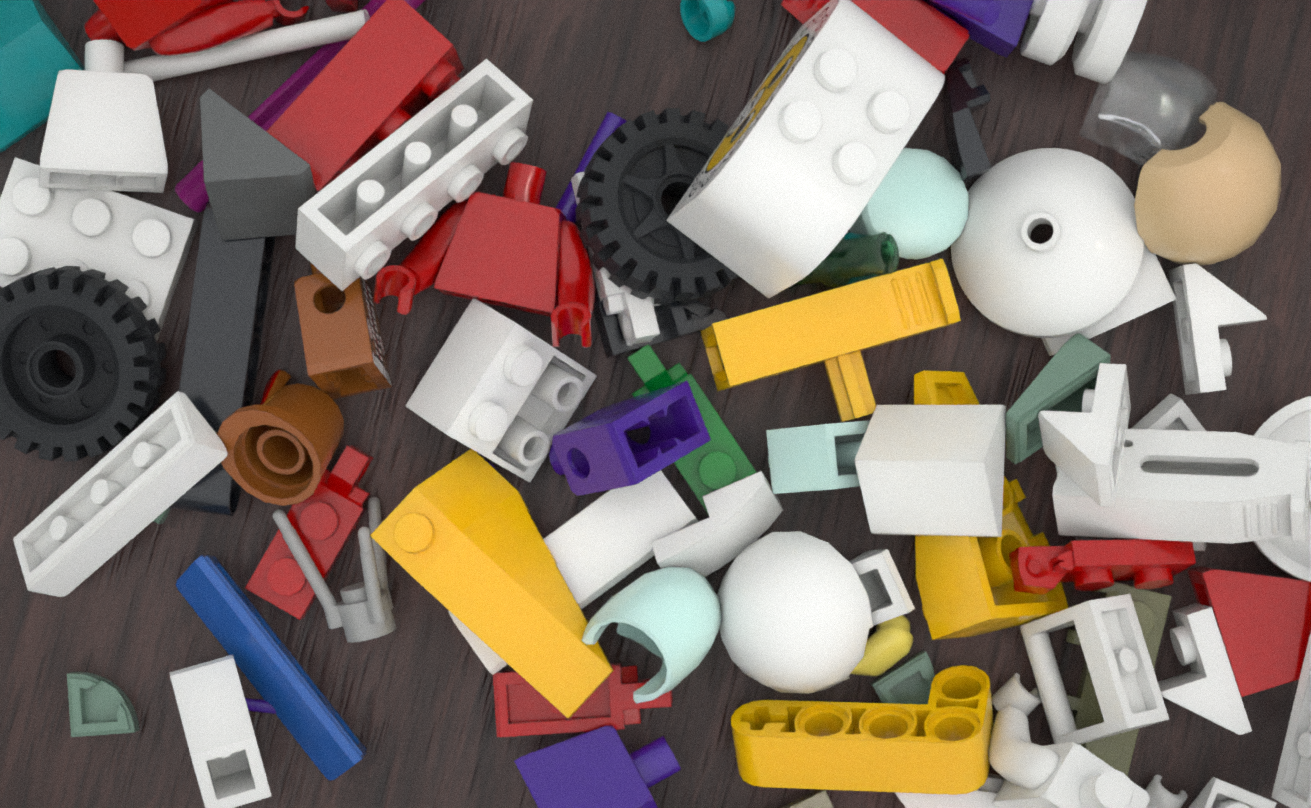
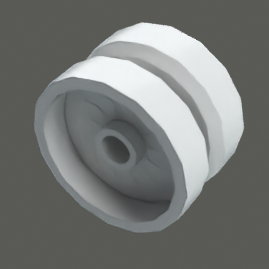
M1034 0L1029 11L1030 15L1023 35L1020 53L1022 56L1051 66L1065 55L1078 31L1072 54L1075 74L1106 85L1112 80L1126 55L1143 15L1147 0Z

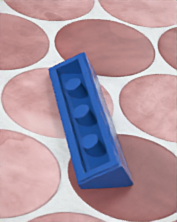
M201 555L177 580V589L229 655L233 654L237 666L263 699L273 706L278 718L325 778L330 781L335 780L362 760L367 754L365 752L367 749L218 559L211 555Z

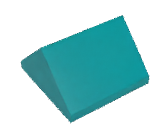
M0 0V153L48 121L58 71L65 69L85 70L81 61L38 0Z

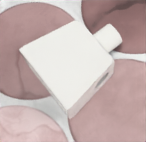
M112 40L89 41L85 44V70L65 69L58 71L40 157L39 187L163 193L168 174V163L153 79L146 74L124 73V46L121 43Z

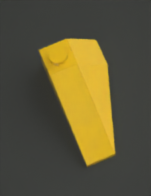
M923 370L914 375V405H980L964 372ZM1004 476L1002 537L915 535L916 581L922 600V611L927 620L932 640L981 635L1027 624L1068 608L1061 582L1045 595L1014 591L1009 553L1018 547L1050 546L1043 532L1036 535L1032 534L1017 504L1026 498L1017 479L1008 482Z
M470 449L416 486L370 536L419 584L563 715L570 718L614 670L598 640L595 645H586L582 642L588 621L558 569L557 562L548 545L545 544L520 492L478 452Z

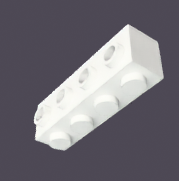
M485 59L300 206L297 216L295 248L341 291L360 276L364 280L371 278L386 264L392 249L407 237L412 241L421 237L435 222L438 211L453 199L458 203L467 199L480 185L484 173L498 162L501 165H507L520 154L528 141V136L525 133L533 99L488 59Z

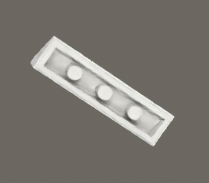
M177 391L13 538L28 591L57 597H64L71 593L227 457L228 452L222 440L185 393Z
M660 470L636 485L607 491L543 540L557 562L556 565L575 601L583 609L652 558L655 554L651 542L699 521ZM448 611L457 628L492 675L507 665L498 654L454 614Z

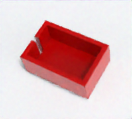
M386 0L266 132L310 164L315 189L321 191L461 79L458 75L462 72L464 66L454 45L404 0Z

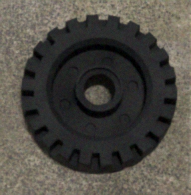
M666 108L659 115H656L655 111L652 110L639 115L634 121L628 120L600 145L584 170L585 173L580 181L576 197L580 198L579 204L575 209L576 223H582L583 229L579 236L584 248L591 247L594 253L590 259L598 271L604 267L611 274L608 279L619 288L625 285L632 289L631 295L643 300L647 297L654 298V304L669 305L674 301H679L680 305L694 303L700 298L704 297L705 299L719 292L739 277L666 221L669 215L665 212L661 203V196L663 195L673 196L679 201L726 135L725 133L729 125L719 119H716L712 124L704 122L705 113L691 110L686 116L680 115V108Z
M64 266L57 269L52 267L23 276L0 290V439L5 440L11 436L17 439L14 448L25 454L38 450V459L53 461L63 456L64 462L79 461L88 455L90 458L124 440L150 416L148 415L149 412L159 401L161 393L158 392V388L165 382L167 370L160 367V362L166 357L165 344L157 343L154 336L161 330L155 318L147 321L142 313L148 307L139 296L131 299L125 294L129 287L118 279L110 282L105 280L106 273L95 269L80 271V266ZM57 350L64 351L71 356L76 366L75 377L65 374L59 368L56 361Z

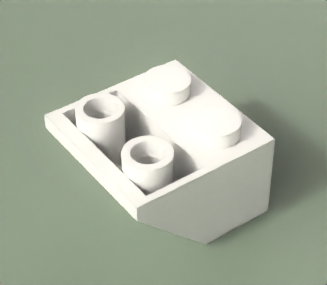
M473 298L405 406L446 435L530 483L550 452L553 435L565 428L597 375L519 324Z

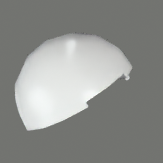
M801 531L772 532L748 545L735 558L724 575L717 594L722 614L719 627L721 638L732 661L744 674L781 693L809 694L826 690L849 679L850 677L848 676L864 656L869 629L873 627L869 596L853 565L828 542Z

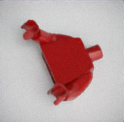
M93 0L99 9L86 21L84 27L91 40H112L119 43L123 41L127 47L134 51L151 48L158 55L174 56L210 50L271 28L273 19L286 26L299 24L307 15L309 6H304L298 11H288L282 7L279 0Z
M511 162L503 197L473 192L468 200L456 202L429 228L399 265L383 267L376 276L373 302L378 304L385 296L399 297L397 312L406 315L411 311L414 295L434 285L436 290L448 296L467 300L475 298L482 303L551 317L552 343L554 347H560V339L568 334L580 335L583 348L590 347L592 344L591 317L595 302V284L587 248H584L579 236L581 232L578 226L571 221H567L566 216L560 209L539 205L547 173L546 170L539 167Z

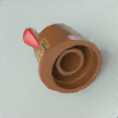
M279 369L269 378L261 404L237 409L225 418L217 435L228 452L227 457L221 462L227 473L247 493L261 501L286 506L301 503L313 495L344 435V419L338 405L328 394L316 387L300 383L284 386L291 378V375L285 370Z

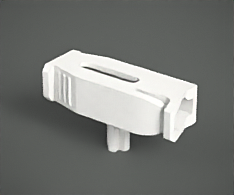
M1127 429L1114 508L1100 507L1056 465L1057 479L1053 485L1052 497L1058 535L1193 542L1194 551H1205L1207 547L1206 542L1234 544L1291 536L1292 541H1306L1310 489L1309 441H1295V445L1238 432Z

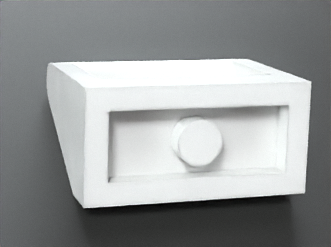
M1131 594L1089 600L1020 626L1054 744L1074 742L1081 745L1169 720ZM1075 625L1104 719L1102 723L1077 730L1048 634Z

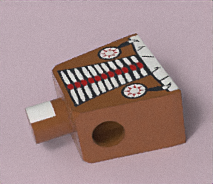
M310 262L312 275L300 277L294 281L308 376L332 400L392 387L370 284L360 276L341 291Z

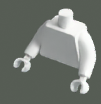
M1015 673L992 696V704L998 713L992 728L988 759L992 768L1005 778L1003 785L992 802L998 808H1181L1188 798L1184 790L1175 795L1165 789L1160 783L1162 779L1160 775H1155L1144 790L1132 782L1123 772L1115 770L1086 748L1074 742L1045 746L1031 743L1027 716L1042 701L1037 688H1034L1029 693L1022 686L1018 673Z

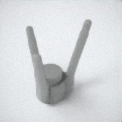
M377 497L369 498V528L361 527L358 530L364 581L342 588L340 590L342 601L338 603L285 512L281 509L275 510L273 512V519L325 612L328 628L343 627L346 640L350 643L371 640L393 632L396 629L392 614L394 607L388 588L385 550L370 536L383 522L380 500Z

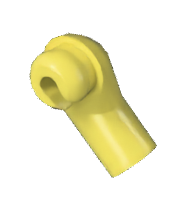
M904 615L877 624L876 632L867 639L863 658L851 674L879 676L906 656L913 644V635L910 633V621Z

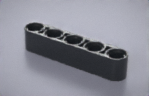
M209 200L204 211L179 392L187 395L217 434L225 418L239 408L253 405L276 236L222 241ZM220 462L169 508L233 516L240 499L241 486L227 473Z

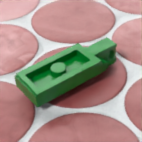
M647 344L627 357L644 383V386L632 393V395L636 397L688 381L711 440L675 461L674 464L708 514L702 496L757 472L692 374L688 375L680 362L666 370L650 345Z

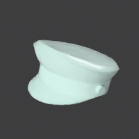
M904 148L849 230L851 233L865 234L872 237L884 249L883 255L898 256L905 259L927 258L946 250L961 235L968 219L969 194L960 173L944 157L928 150Z

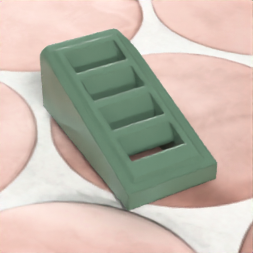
M1076 333L1007 411L1006 458L1016 465L1043 447L1038 418L1040 411L1082 412L1085 389L1095 390L1100 363L1110 364L1111 355L1082 334Z

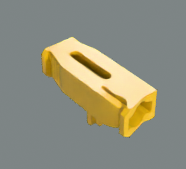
M942 258L712 323V326L701 331V335L718 391L824 362L840 420L844 422L872 414L876 408L861 351L950 326L961 320L947 267Z

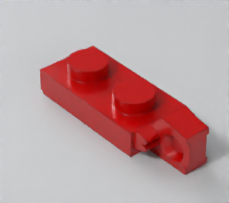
M352 445L346 446L332 471L325 470L313 495L301 503L293 504L287 514V518L299 535L324 581H326L367 508L363 506L370 493L359 488L358 485L374 458ZM278 529L245 589L301 620L310 609L316 594L290 551L281 531Z
M1147 539L1071 541L1065 546L1018 547L1009 553L1014 591L1045 595L1053 590L1059 582H1074L1075 589L1079 591L1105 589L1113 586L1114 581L1134 580V587L1136 589L1162 588L1174 583V575L1196 564L1193 542Z
M610 663L614 671L570 718H567L515 670L498 671L493 675L497 737L590 732L603 726H614L615 730L625 729L626 725L641 723L640 709L671 707L673 703L672 690L652 701L636 704L633 700L634 691L644 686L652 678L638 679L637 665L622 666L621 663Z

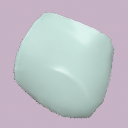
M665 567L648 572L612 596L587 624L582 642L586 645H595L605 628L611 622H617V634L633 640L660 657L663 662L660 672L633 693V700L636 704L652 701L676 687L699 666L706 656L720 627L722 619L720 600L707 579L692 568Z

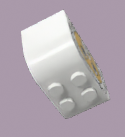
M830 0L799 28L666 221L767 298L775 296L809 275L845 236L934 103L944 84L945 75L851 0Z

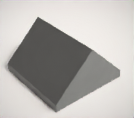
M208 89L200 97L204 183L221 240L296 235L298 208L316 195L310 164L211 89Z

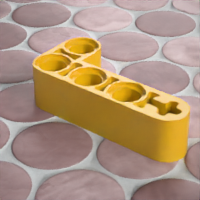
M952 666L935 675L931 684L928 704L757 700L743 704L731 716L739 775L743 781L753 786L958 795L978 790L985 784L989 774L990 762L988 751L994 724L990 680L983 670L973 666Z

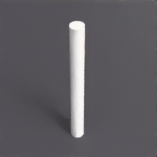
M364 9L258 32L234 42L198 53L161 56L157 54L124 62V73L146 74L151 76L154 82L351 39L370 17L367 10Z

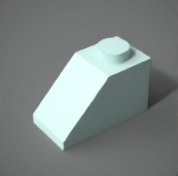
M870 420L766 430L772 493L832 490L860 486L854 459Z

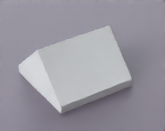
M877 405L854 459L871 533L882 535L1002 537L1006 406Z

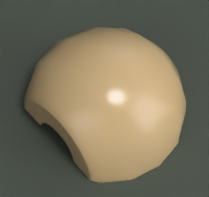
M1216 102L1214 105H1210L1209 109L1199 117L1200 123L1205 125L1207 130L1197 143L1180 150L1161 149L1143 165L1139 175L1134 202L1138 234L1144 240V244L1150 253L1157 254L1177 264L1187 265L1196 263L1198 265H1210L1235 257L1256 242L1268 226L1278 207L1281 193V163L1273 145L1258 122L1224 102Z

